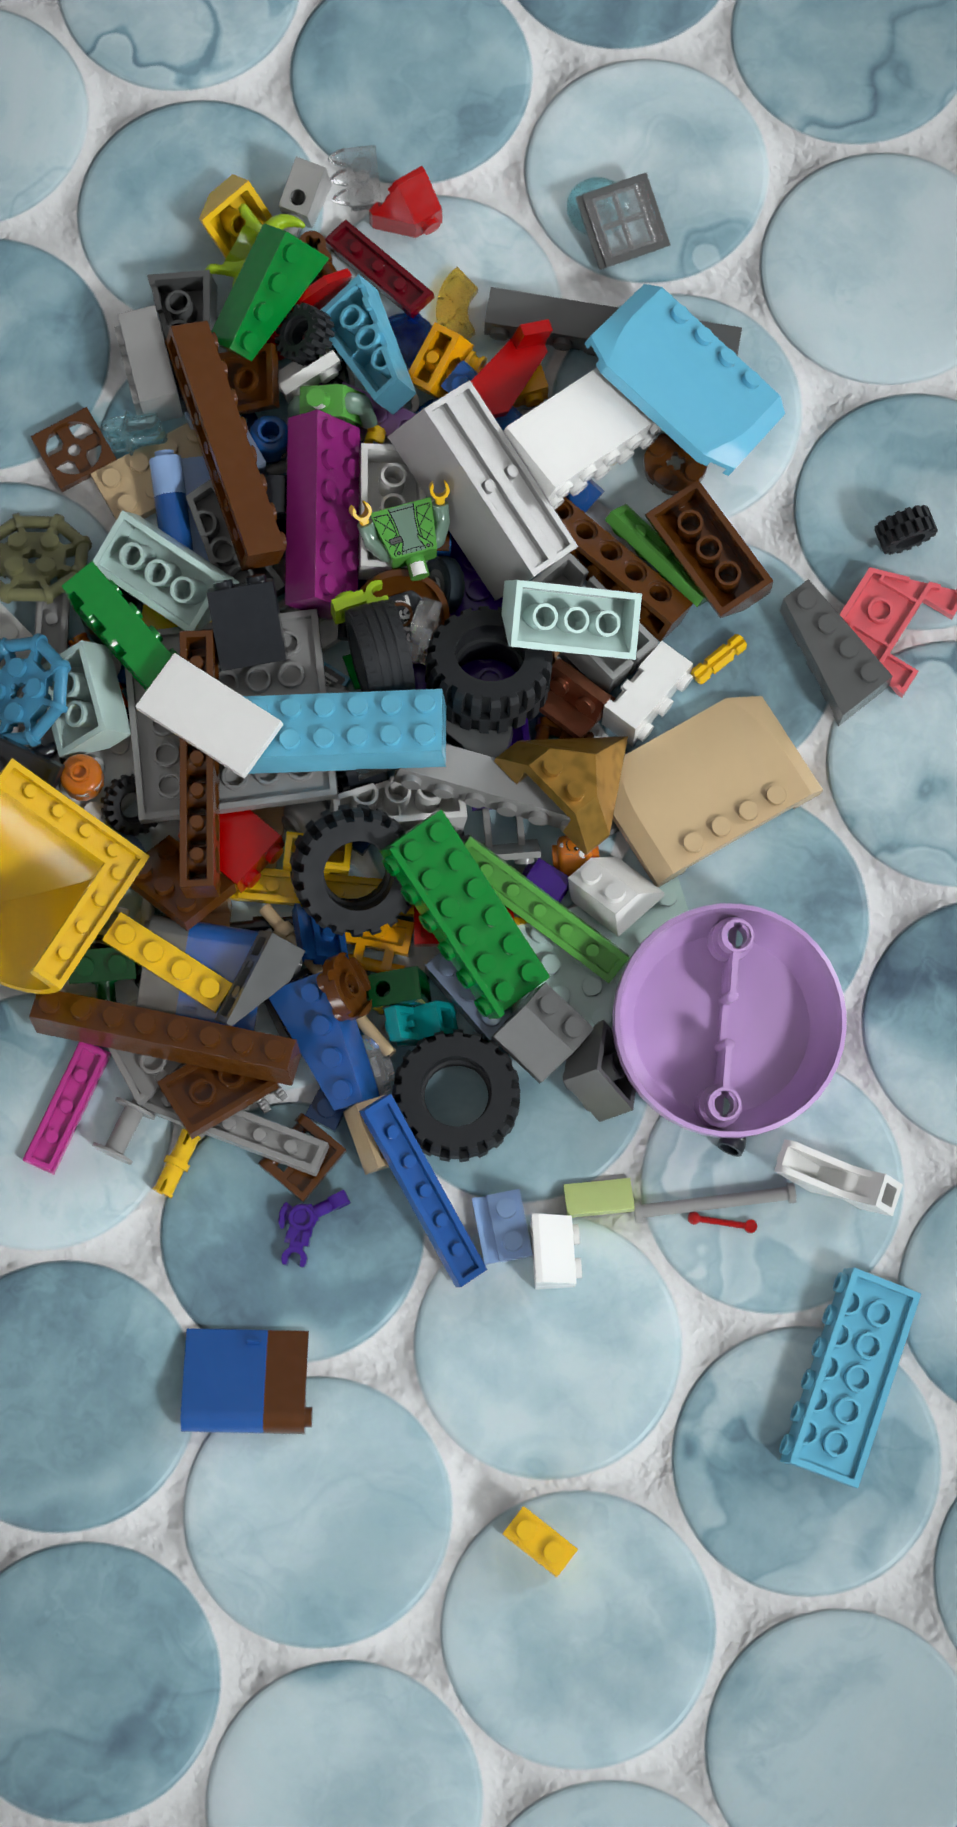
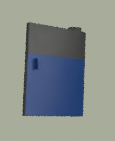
M154 914L151 921L145 920L144 922L145 928L231 983L234 982L259 931L198 922L190 930L186 931L171 918ZM142 967L136 1007L222 1024L215 1020L220 1008L215 1014ZM259 1006L234 1024L233 1027L255 1031Z

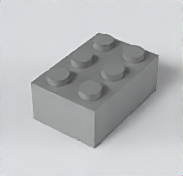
M155 305L118 314L120 326H116L114 329L137 416H144L146 426L183 417Z

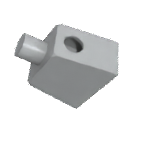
M296 156L279 202L282 214H290L299 218L309 228L314 226L332 186L326 167ZM291 227L283 230L298 238L301 228Z

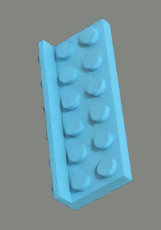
M853 1267L844 1268L835 1278L833 1284L835 1295L832 1304H829L824 1311L822 1322L825 1325L821 1337L818 1336L813 1344L812 1355L814 1359L811 1368H808L802 1377L801 1388L804 1389L800 1401H797L792 1408L790 1420L793 1422L789 1434H785L781 1441L779 1452L782 1454L780 1462L795 1465L853 1488H859L921 1293Z

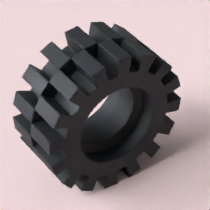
M295 304L293 310H290L287 314V318H284L281 322L282 327H277L276 333L280 334V336L275 337V343L279 344L276 347L277 351L283 357L301 366L312 364V362L319 359V355L324 356L328 353L325 351L326 346L331 348L333 342L329 341V338L335 335V332L331 330L335 327L334 322L330 321L331 317L310 304ZM307 330V333H306L304 339L302 340V337H303L305 331Z
M916 505L912 509L908 507L902 512L899 510L895 512V515H889L885 517V520L879 521L878 525L874 527L884 554L889 555L895 552L897 554L902 553L905 549L907 551L911 550L914 546L918 547L922 545V542L929 541L930 537H934L938 532L929 507L926 505Z
M125 774L121 775L119 780L113 779L111 781L112 785L105 787L104 792H106V795L101 797L100 801L104 808H101V812L106 817L105 821L112 828L126 835L139 836V833L146 834L150 832L149 828H155L158 825L157 822L141 824L139 816L126 817L121 810L122 799L129 793H136L135 775L131 774V776Z

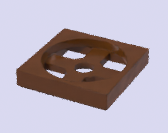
M87 407L30 436L61 492L91 478V473L117 460ZM76 424H82L90 427L93 434L83 439H78L73 436L69 428ZM58 434L63 443L62 450L48 456L46 451L48 441L51 437ZM73 445L81 448V452L77 456H72L68 452L69 448ZM101 445L100 457L96 464L91 467L86 458L88 451ZM68 462L75 464L80 473L67 474L56 468Z

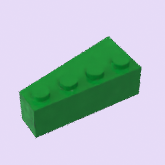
M93 561L61 585L74 611L145 691L148 690L173 654L179 655L173 648L166 649L161 643L164 639L154 626L150 625L148 627L142 620L143 615L132 602L127 603L122 597L123 593L111 579L108 580Z

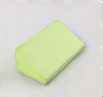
M630 1178L563 1184L566 1215L572 1216V1218L634 1212L635 1210Z

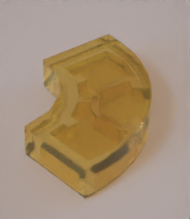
M458 267L447 276L440 288L436 305V322L469 340L475 335V329L469 321L468 309L470 302L478 293V288Z

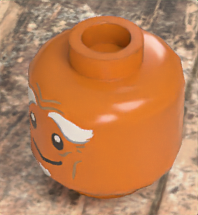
M77 754L69 757L63 763L65 767L60 781L65 792L71 798L87 801L95 798L101 792L105 777L100 764L93 757L86 754Z
M561 836L557 840V845H552L553 865L567 876H571L590 858L600 857L599 846L585 855L567 836Z

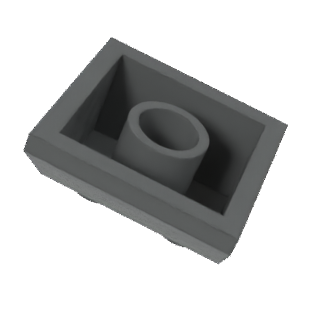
M545 982L528 994L491 1038L540 1084L575 1052L594 1028Z
M605 1020L599 1021L575 1052L566 1059L563 1073V1082L566 1088L576 1095L584 1108L590 1111L599 1122L633 1111L636 1093L621 1067L615 1049L612 1028Z

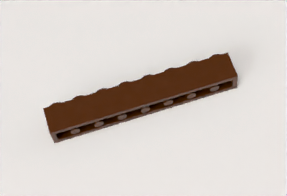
M207 320L171 326L165 345L241 570L279 564L284 551L287 549L286 537L283 531L278 529L276 508L273 502H269L266 493L267 482L265 476L259 473L256 464V449L253 445L249 444L246 420L243 416L240 417L237 394L234 388H230L227 379L228 368L226 362L220 359L218 353L217 336L215 332H211Z
M63 991L51 994H36L29 1014L36 1032L40 1034L290 1086L293 1085L301 1058L296 1039Z

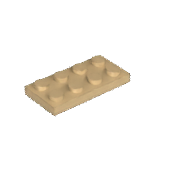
M188 423L91 473L94 483L115 520H117L122 510L137 514L144 519L156 513L149 459L155 457L156 451L172 449L174 454L180 455L181 458L203 456L195 431L191 430Z

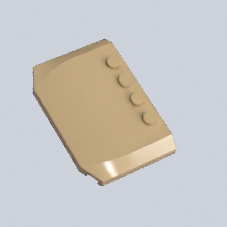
M762 696L725 698L624 756L613 821L653 884L660 887L683 874L690 866L791 808L796 809L822 793L823 789Z

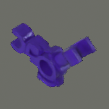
M344 1190L331 1195L316 1205L301 1203L292 1207L288 1202L282 1205L278 1217L279 1226L281 1229H284L286 1220L289 1223V1229L284 1239L285 1243H289V1247L282 1254L281 1261L283 1265H288L291 1254L298 1253L301 1258L300 1267H306L308 1257L304 1247H310L313 1228L320 1221L319 1217L351 1204Z

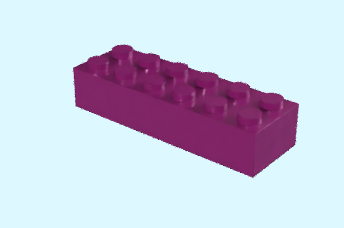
M317 409L288 418L285 605L299 610L317 609L320 618L331 620L333 619L331 615V600L335 599L342 592L358 591L359 529L357 524L359 521L351 516L349 507L353 505L356 514L359 515L360 428Z

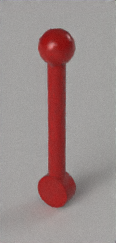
M690 1212L687 1216L688 1222L693 1225L701 1222L744 1229L749 1234L757 1230V1223L752 1219L740 1222L700 1216L698 1212Z

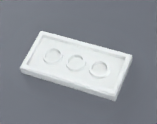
M176 653L173 654L135 706L138 711L244 779L283 726L281 720Z

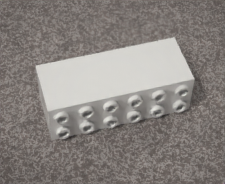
M595 368L508 425L503 432L555 510L565 501L563 499L570 493L572 496L579 494L588 486L587 481L593 477L596 481L600 480L612 469L611 465L616 462L619 465L625 463L634 455L635 452L633 450L639 446L642 449L647 448L658 438L656 435L663 430L608 381L598 368Z

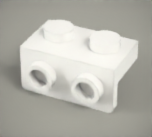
M328 346L325 348V351L328 353L324 356L319 355V359L312 362V364L301 366L292 362L278 371L279 390L288 404L296 395H300L301 386L328 383L342 370L339 358L333 350L330 351Z

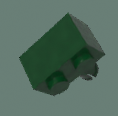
M105 942L92 943L69 977V984L91 982L95 984L97 999L116 1002L115 982L118 980L136 979L139 974V965Z

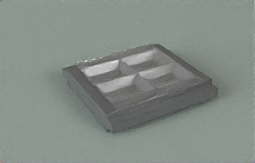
M647 172L575 197L599 270L671 245Z

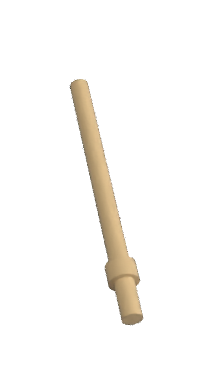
M270 904L263 906L259 913L274 929L273 933L296 945L293 925L289 921H284ZM305 959L303 962L313 975L323 970V965L313 964V960ZM367 1016L356 1019L359 1029L385 1059L390 1058L396 1052L394 1047Z

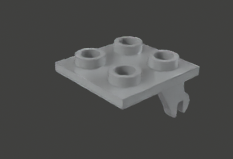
M482 808L485 843L481 844L504 861L514 860L515 864H530L534 862V858H541L538 840H525L524 823L521 817L516 816L518 843L492 845L489 808Z

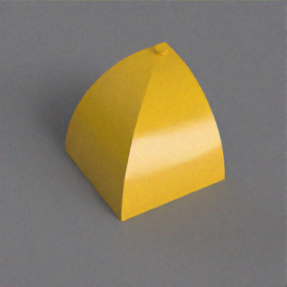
M13 758L0 772V984L28 993L51 994L63 988L150 856Z

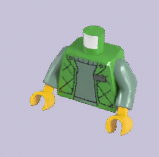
M347 385L301 386L300 395H296L288 404V418L318 409L356 427L363 426V428L367 429L364 443L373 444V441L378 444H383L386 431L377 425L378 420L370 399L366 394Z
M444 480L445 489L442 493H435L433 491V481L430 482L429 490L431 496L435 499L433 502L431 497L372 512L371 506L362 500L365 510L361 515L356 514L353 505L349 507L351 516L359 521L357 527L366 549L381 562H389L392 569L407 566L411 581L422 580L430 575L426 561L436 558L437 549L445 543L450 526L449 504L445 500L449 495L450 489L446 480Z

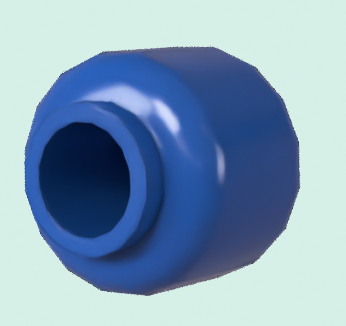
M268 415L257 419L250 428V435L266 463L282 460L288 453V425L277 416Z

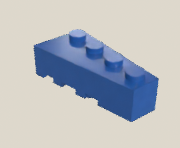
M317 973L284 985L270 996L269 999L292 1039L297 1040L300 1053L335 1111L379 1097L380 1094L356 1019L341 1022L335 1018L326 993L322 992L317 985V975L319 974Z

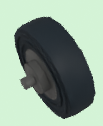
M437 556L426 563L430 574L429 577L441 588L448 602L449 613H453L459 608L464 597V574L455 558Z

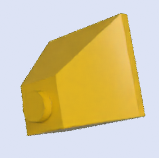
M234 174L208 195L199 217L200 222L225 259L246 223L239 212L241 204L245 203L261 224L273 217L249 180Z

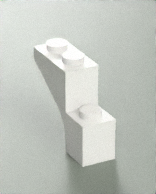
M784 1139L774 1170L809 1192L840 1198L860 1210L889 1216L894 1214L903 1184L887 1174L845 1163L787 1139Z

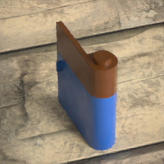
M186 1329L181 1400V1432L305 1434L306 1427L312 1428L313 1407H306L309 1331Z

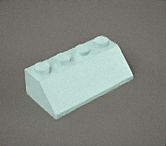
M123 510L93 560L107 579H111L116 585L185 631H200L211 621L206 592L209 588H213V582L232 579L233 584H239V581L141 516Z
M524 580L504 581L501 614L508 646L636 660L642 594Z

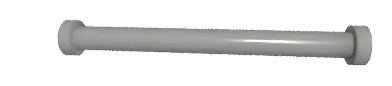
M786 1183V1187L642 1205L638 1201L634 1202V1216L636 1222H642L643 1218L687 1212L788 1200L789 1203H796V1190L794 1183Z

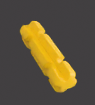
M734 634L727 640V644L723 643L704 659L703 664L700 662L691 670V675L700 685L704 684L711 678V674L715 675L731 662L735 655L738 656L746 649L747 643L741 635Z

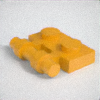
M397 919L399 922L392 927L387 923L380 927L382 932L372 935L370 931L363 932L362 937H352L350 933L345 932L346 944L355 945L354 953H348L349 958L355 957L366 971L375 973L405 968L406 966L393 963L395 954L408 957L414 933V922ZM366 948L384 952L383 960L364 957Z

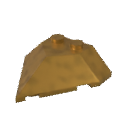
M628 736L517 741L495 758L494 762L516 785L529 776L571 819L563 833L585 855L589 854L609 837Z

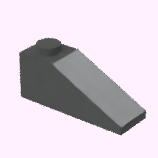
M260 930L215 1020L229 1026L236 1024L291 981L292 977L302 967V957L305 950L272 932Z

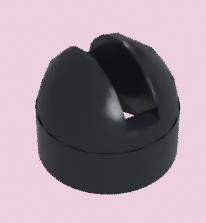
M746 1137L720 1138L717 1146L729 1155L740 1157L743 1154L747 1141Z

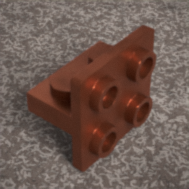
M559 658L552 665L547 701L544 707L539 709V712L574 738H583L602 718L604 705L609 700L614 702L615 698L591 682L569 663Z

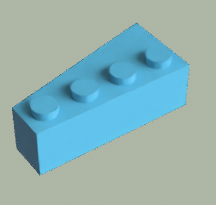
M358 274L321 311L331 317L330 321L334 322L335 327L331 330L335 332V335L330 337L329 341L333 342L332 345L373 400L394 415L417 393L378 290Z

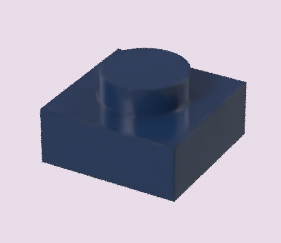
M320 1087L305 1116L335 1133L344 1117L343 1112L348 1108L334 1111Z

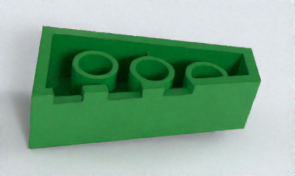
M263 223L211 331L215 332L217 336L218 346L232 354L252 361L330 258L289 232Z

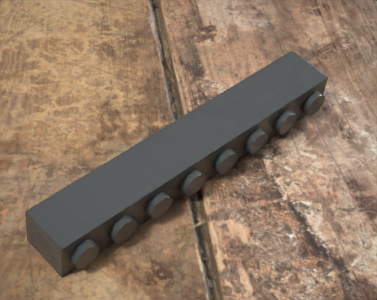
M491 287L484 322V335H490L495 340L505 341L512 338L520 324L549 319L553 331L545 345H551L553 348L561 351H568L570 349L582 350L588 355L597 356L592 346L587 349L584 343L619 307ZM700 321L738 356L742 327Z

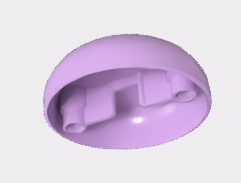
M721 903L686 911L666 921L640 943L629 958L615 992L612 1011V1031L615 1049L628 1081L638 1095L654 1111L666 1120L701 1135L718 1138H742L772 1131L792 1121L806 1111L821 1096L831 1082L844 1050L847 1031L846 1007L838 976L830 960L820 946L805 931L790 920L760 907ZM738 930L742 934L743 941L739 947L735 948ZM724 1095L730 1103V1109L725 1115H723Z

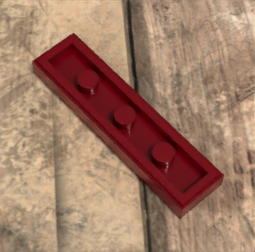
M346 219L325 238L327 248L412 319L435 298L434 293Z

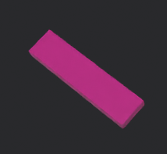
M78 1043L24 1155V1162L52 1175L55 1174L111 1057L110 1052L92 1044Z

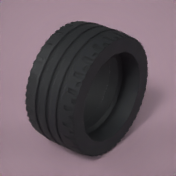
M393 600L375 601L346 610L345 626L347 639L361 691L415 690L414 670L409 645L399 612Z

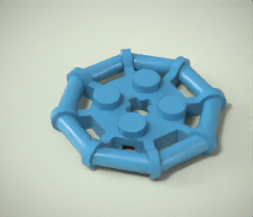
M40 633L35 634L33 637L9 640L7 638L0 639V662L3 659L6 662L0 669V720L2 721L0 724V734L22 745H31L33 747L41 743L43 735L62 713H67L69 708L66 706L68 673L71 671L70 662L64 660L48 643L47 637ZM31 650L28 658H16L15 652ZM43 657L51 664V669L47 671L40 664ZM54 681V695L52 700V695L48 694L49 686L53 687ZM24 686L22 689L23 697H16L18 689ZM17 724L25 725L24 732L12 733L13 728L18 727Z

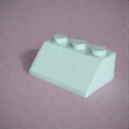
M81 640L59 654L64 660H68L71 665V671L68 673L66 706L69 708L67 713H62L51 726L59 757L67 758L77 754L109 749L131 736L130 723L110 650L105 645ZM49 662L42 665L46 671L51 669ZM54 681L53 687L49 686L48 694L52 695V700L54 695Z

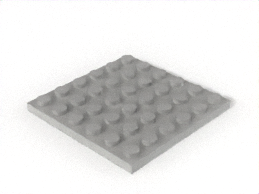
M317 609L280 613L288 653L287 660L221 671L219 663V681L242 696L327 693ZM212 622L205 625L201 630H213ZM180 627L158 629L157 631L164 639L161 643L167 650L173 648L180 656V632L185 630ZM125 668L139 821L141 824L178 820L180 819V737L137 710L135 706L146 691ZM219 763L220 814L339 799L336 771L248 774L244 779Z

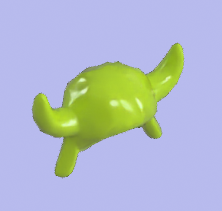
M245 203L239 206V212L246 223L242 227L224 263L208 264L205 269L210 270L211 274L233 277V285L263 225ZM278 214L265 222V224L282 230L291 227L305 228L306 226L302 220L290 214Z

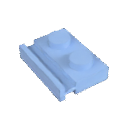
M520 1189L472 1198L485 1265L532 1257L533 1254Z

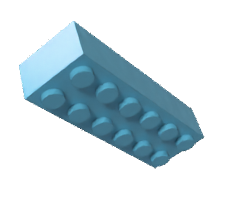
M442 689L243 696L283 723L282 728L248 774L446 767V703Z

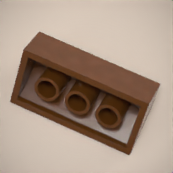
M696 480L645 514L649 523L720 618L744 611L770 594L774 582L699 480Z

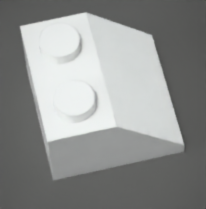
M618 857L590 858L568 877L571 901L618 937L664 897L662 890Z
M532 1214L530 1224L535 1290L575 1287L576 1278H582L581 1258L574 1257V1245L580 1244L579 1224H572V1216Z

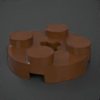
M660 434L648 446L643 462L644 473L647 480L652 485L654 484L657 488L662 489L663 493L675 495L696 480L701 482L704 478L707 466L694 460L667 434ZM673 456H677L684 461L678 470H674L673 465H667V461H670Z
M345 952L327 958L323 964L322 973L317 975L319 989L326 993L335 1018L341 1022L344 1020L352 1021L366 1016L372 1007V999L367 1001L366 991L371 989L367 973L355 957L347 958L345 956L347 953Z

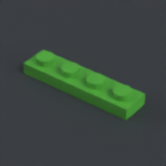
M624 504L609 513L605 521L612 527L613 532L635 548L637 555L653 565L663 579L671 582L696 607L707 602L706 598L658 533L627 504Z

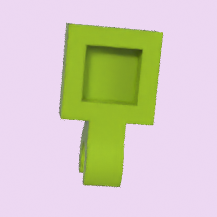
M375 580L370 582L364 593L363 590L356 592L345 591L338 594L335 599H332L331 615L335 625L345 622V611L350 608L375 601L389 600L387 595L382 597H375L373 595L375 591L382 590V581Z

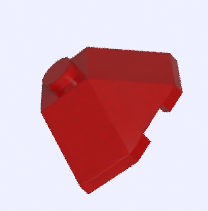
M423 166L395 180L388 188L390 193L382 204L376 202L369 209V221L373 229L417 238L422 234H431L443 223L442 207Z

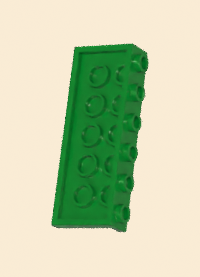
M442 809L437 810L379 851L384 858L382 860L384 868L391 876H396L402 885L401 893L409 904L415 905L421 914L419 920L422 926L429 933L434 934L439 942L437 947L447 961L451 960L458 971L456 972L457 979L464 988L470 989L476 998L474 1004L484 1017L500 1019L505 1015L504 1011L550 978L547 970Z

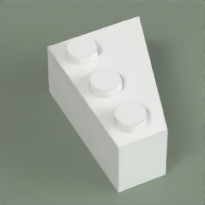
M661 641L641 663L634 677L630 681L626 680L621 686L622 692L615 701L609 700L604 705L601 724L618 737L628 736L627 743L632 747L638 739L643 742L652 732L654 726L651 723L659 714L663 717L674 703L671 698L677 690L683 692L692 681L693 676L690 673L693 663Z

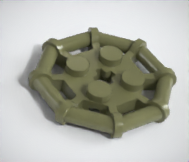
M19 513L12 514L13 518L0 525V541L9 536L6 543L0 542V576H3L5 579L7 576L11 580L7 584L0 580V600L7 604L11 601L46 602L47 605L52 604L53 599L64 593L61 585L87 565L88 553L92 548L91 540L88 536L81 535L65 521L64 516L60 514H55L54 516H20ZM25 529H48L46 532L25 531ZM59 533L71 543L63 545L59 541ZM75 556L74 565L71 567L67 566V558ZM30 558H39L35 560V563H29L28 561ZM57 576L58 581L51 585L50 580Z

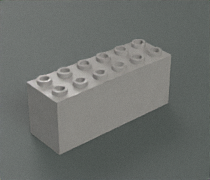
M470 380L422 409L387 436L426 496L431 497L432 502L435 499L431 496L429 490L430 482L433 481V491L435 493H442L445 489L444 480L447 481L450 492L445 500L449 504V531L495 601L503 597L504 581H528L578 547Z

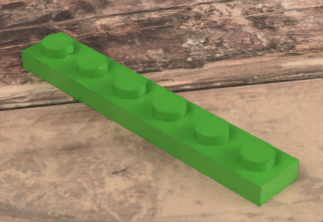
M470 835L464 844L502 903L607 983H610L627 962L629 955Z

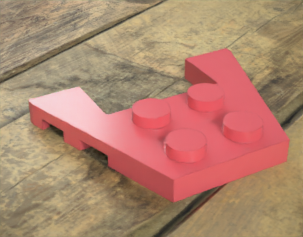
M869 567L839 615L893 677L889 686L902 698L918 674V670L890 654L922 603L952 620L957 612V589L941 587V584L933 582L924 583L911 580L908 576Z

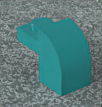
M432 1001L416 1007L393 1005L384 1008L386 1017L385 1028L390 1041L397 1042L399 1047L416 1046L418 1041L424 1037L428 1040L434 1037L436 1032L444 1031V1035L453 1033V1029H458L453 1003Z

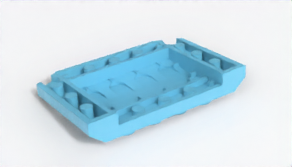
M643 284L584 343L587 349L592 346L599 359L596 366L608 381L694 460L705 466H708L711 462L725 468L726 470L723 474L727 476L736 469L785 415L781 396L663 287Z

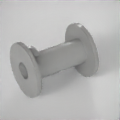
M116 1097L115 1101L125 1108L106 1145L103 1146L93 1142L92 1146L123 1163L131 1165L133 1161L123 1156L137 1126L142 1117L154 1120L156 1116L132 1102Z

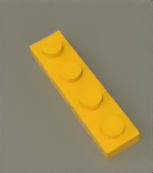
M122 912L117 916L102 939L103 942L215 1014L224 1002L233 984Z

